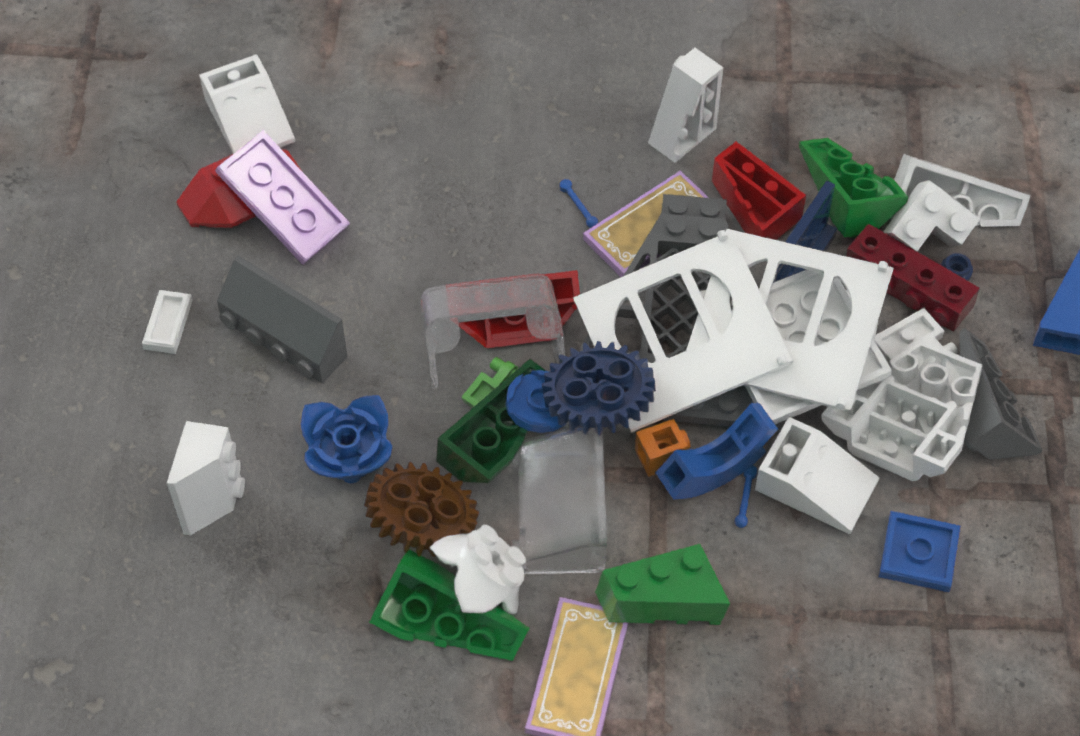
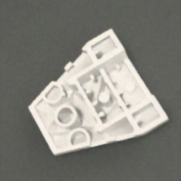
M921 340L889 361V366L892 370L890 377L857 390L851 411L827 407L822 414V421L834 435L847 440V447L852 455L911 481L919 480L923 474L929 477L944 474L962 451L982 372V364Z

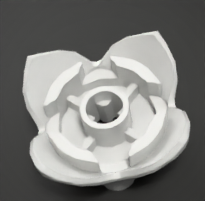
M482 525L478 530H473L469 534L446 536L436 541L430 547L440 561L451 565V567L454 565L458 566L454 585L462 612L484 613L492 610L502 602L504 611L509 614L517 613L519 606L518 592L524 580L522 565L526 562V558L518 548L510 547L503 539L498 537L492 527Z

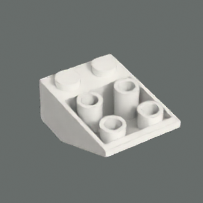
M257 54L200 74L204 98L233 154L263 130L279 147L295 142V137L270 78Z
M788 417L759 468L755 490L851 534L879 481V477L821 431Z

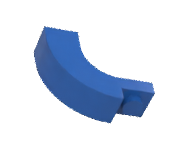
M751 403L730 428L717 439L696 449L675 450L656 474L673 500L703 495L730 482L757 462L766 453L763 446L778 428L760 403Z

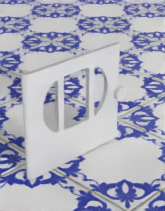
M726 229V232H732L748 268L764 261L768 262L759 288L765 303H767L778 266L781 263L824 274L803 342L796 343L783 339L793 359V363L744 385L843 411H851L894 268L889 267L885 261H880L879 264ZM711 275L707 289L700 291L718 332L723 334L730 324L733 314L730 306L731 295L725 285ZM838 278L845 285L851 297L852 311L849 321L835 338L815 346L814 342L833 281ZM699 314L686 351L710 340Z
M720 230L715 238L573 298L594 347L597 341L601 342L602 348H607L611 342H614L616 350L621 348L615 334L616 316L623 302L629 300L656 361L654 363L648 362V367L653 368L656 391L654 392V402L649 403V412L640 411V421L628 419L631 432L793 363V359L731 231L725 232V230ZM693 271L707 273L717 278L725 285L732 297L733 314L730 324L723 334H720L691 274ZM680 276L710 340L667 358L638 294Z

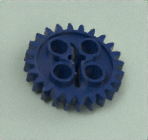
M597 341L595 348L590 349L584 343L583 351L578 352L576 349L570 348V357L560 354L558 356L559 364L550 363L551 372L544 374L545 383H542L545 407H549L551 417L557 416L559 425L569 421L570 431L575 430L578 426H582L583 434H587L591 428H596L597 434L601 435L603 428L608 427L612 433H615L617 424L629 428V418L640 421V411L649 412V403L654 402L656 386L653 368L648 367L647 358H639V351L636 350L628 354L627 345L616 350L614 342H611L607 348H602L601 342Z

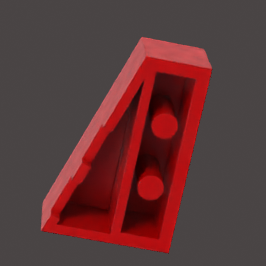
M734 142L714 158L712 183L721 197L727 199V206L745 233L777 240L800 221L804 212L806 195L740 143Z

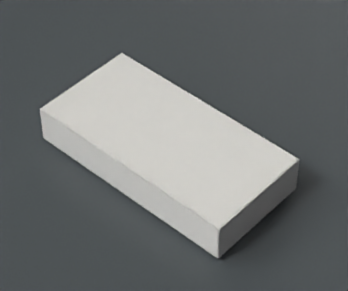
M159 290L142 341L144 350L176 354L192 305L191 294Z

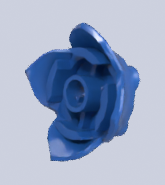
M362 396L353 400L346 409H339L332 403L326 402L304 405L301 429L303 437L308 444L304 460L312 472L329 478L343 479L345 482L352 484L358 482L361 477L380 468L389 460L393 448L391 441L386 438L389 424L388 413L380 396Z

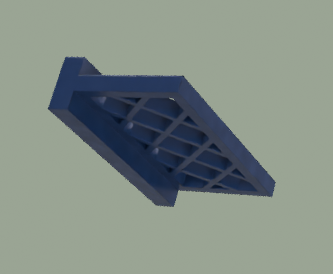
M826 180L786 240V243L826 252L837 233V228L827 224L835 184ZM781 263L778 266L773 283L807 269Z

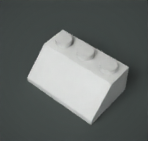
M189 421L185 423L167 480L184 535H192L234 510L236 499L243 496L245 478L240 475V460H236L235 456L236 443L231 441L228 427Z

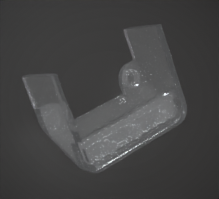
M535 273L432 286L425 290L421 296L420 307L431 388L439 387L435 353L450 351L458 344L460 322L526 314L528 330L534 337L552 339L555 363L559 364L558 356L560 354L566 356L562 322L554 288L550 279L543 274Z

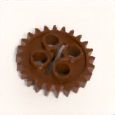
M408 462L406 469L396 463L393 471L385 467L382 475L376 474L374 481L369 484L364 506L367 507L365 516L372 518L371 528L381 527L379 537H392L391 546L400 542L403 544V552H407L413 547L416 548L418 556L422 555L423 550H428L431 556L435 557L436 555L430 547L436 541L446 536L469 534L475 530L478 522L476 520L479 515V511L475 510L477 500L470 499L471 490H461L462 480L451 481L452 473L442 476L440 475V467H435L433 471H429L426 463H422L420 469H416L412 462Z

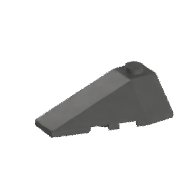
M966 328L962 329L959 332L960 356L982 364V372L964 438L965 444L972 452L976 453L978 451L990 460L1038 455L1043 450L1028 417L1024 416L1021 418L1014 408L1013 404L1018 400L1014 393L1009 391L1007 386L999 379L1002 376V372L985 342Z

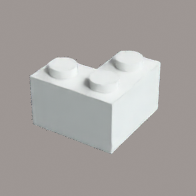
M928 180L917 184L909 195L907 203L899 209L883 232L915 251L920 249L930 233L949 247L963 244L980 218L932 181Z

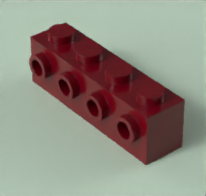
M870 224L863 229L847 248L846 257L879 264L880 261L887 262L888 266L894 269L886 293L902 301L910 309L919 311L924 308L940 326H944L952 332L958 328L975 305L980 290L978 286Z

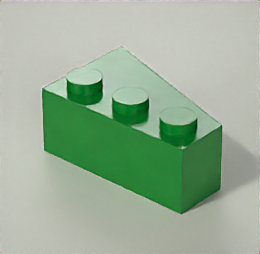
M701 544L605 569L602 571L595 590L608 622L654 623L655 620H676V624H687L688 621H709V625H720L730 606V602Z

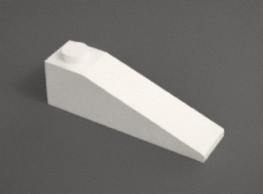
M903 154L895 177L896 183L908 197L918 183L928 180L932 181L979 217L980 220L976 226L982 227L1020 226L1031 197L1028 194Z

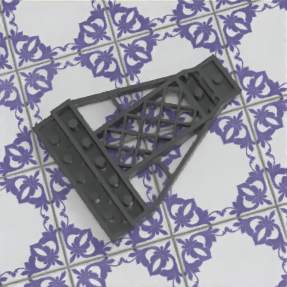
M663 194L661 214L624 276L639 270L647 255L650 256L649 265L717 237V233L720 230H725L726 232V229H729L725 219L727 199ZM693 271L691 274L697 281L698 289L704 288L706 290L711 275L708 274L704 277L700 272ZM680 276L647 289L646 302L643 305L653 329L659 334L657 336L659 343L662 344L666 341L674 349V352L670 355H665L667 358L686 351L689 341L681 346L673 338V335L684 329L691 336L694 327L690 323L697 319L698 316L688 290L678 281L681 278ZM671 285L679 295L668 301L660 292ZM653 298L662 306L654 313H652ZM686 300L695 310L683 317L675 307ZM621 305L616 317L637 319L632 306ZM669 313L677 323L666 330L657 320ZM642 333L639 358H647L649 363H654L656 361L644 333ZM589 334L582 343L580 351H583L584 343L592 349L593 343ZM742 385L662 420L669 421L674 419L675 422L730 427L745 409L754 402L745 385Z

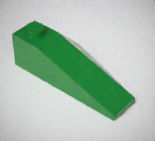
M822 138L799 141L800 151L818 191H820L826 180L835 184L829 216L844 237H857L868 224L879 229L907 203L908 196L895 180L889 176L879 177L873 173L874 167L868 163L863 165L857 163L852 159L853 153L831 139Z
M409 549L399 562L369 623L402 640L413 642L414 639L433 642L434 646L444 648L447 645L468 649L470 653L513 661L530 628L498 605L484 613L462 612L455 593L454 581L456 576L441 565L422 555L418 556L416 552Z

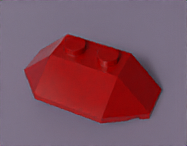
M281 149L301 170L289 151ZM232 155L199 169L176 201L178 208L191 227L202 225L232 228L256 217L253 211L215 172L216 168Z
M574 270L446 286L449 319L485 348L552 340L577 309L573 298L580 295L578 272Z

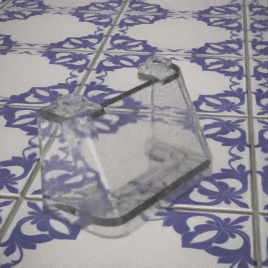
M578 426L573 431H570L568 427L524 439L511 463L512 469H518L520 540H513V547L518 548L526 558V562L522 565L524 574L602 573L606 567L607 549L602 433L598 435L596 428H591L587 434H583L582 426Z

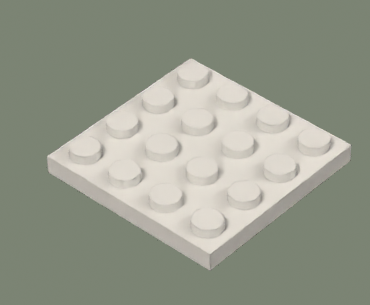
M807 269L772 284L766 305L784 340L796 343L803 342L824 276L823 273ZM838 278L833 281L814 342L815 346L835 338L849 321L852 301ZM730 300V306L733 313V300ZM872 339L857 390L888 378L891 375L892 370L874 339ZM745 386L753 402L761 404L774 424L785 421L788 417L792 418L821 406L820 404Z

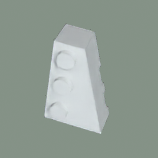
M693 48L685 56L681 55L673 64L648 144L674 163L716 130L723 67L696 48Z

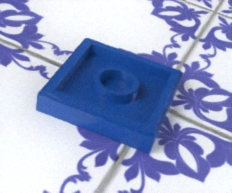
M891 511L888 519L879 577L950 592L960 525Z

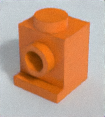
M674 419L636 432L635 451L648 477L655 475V471L659 470L675 450L690 449V440L684 429L679 430Z

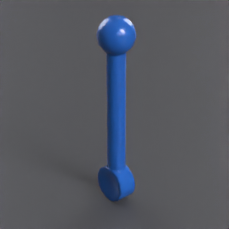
M568 179L562 180L560 182V190L568 193L586 218L587 226L592 228L598 224V219L595 216H591L572 190V182Z
M754 465L743 472L746 479L739 515L734 519L735 525L739 528H744L748 524L746 511L752 479H755L757 476V468Z

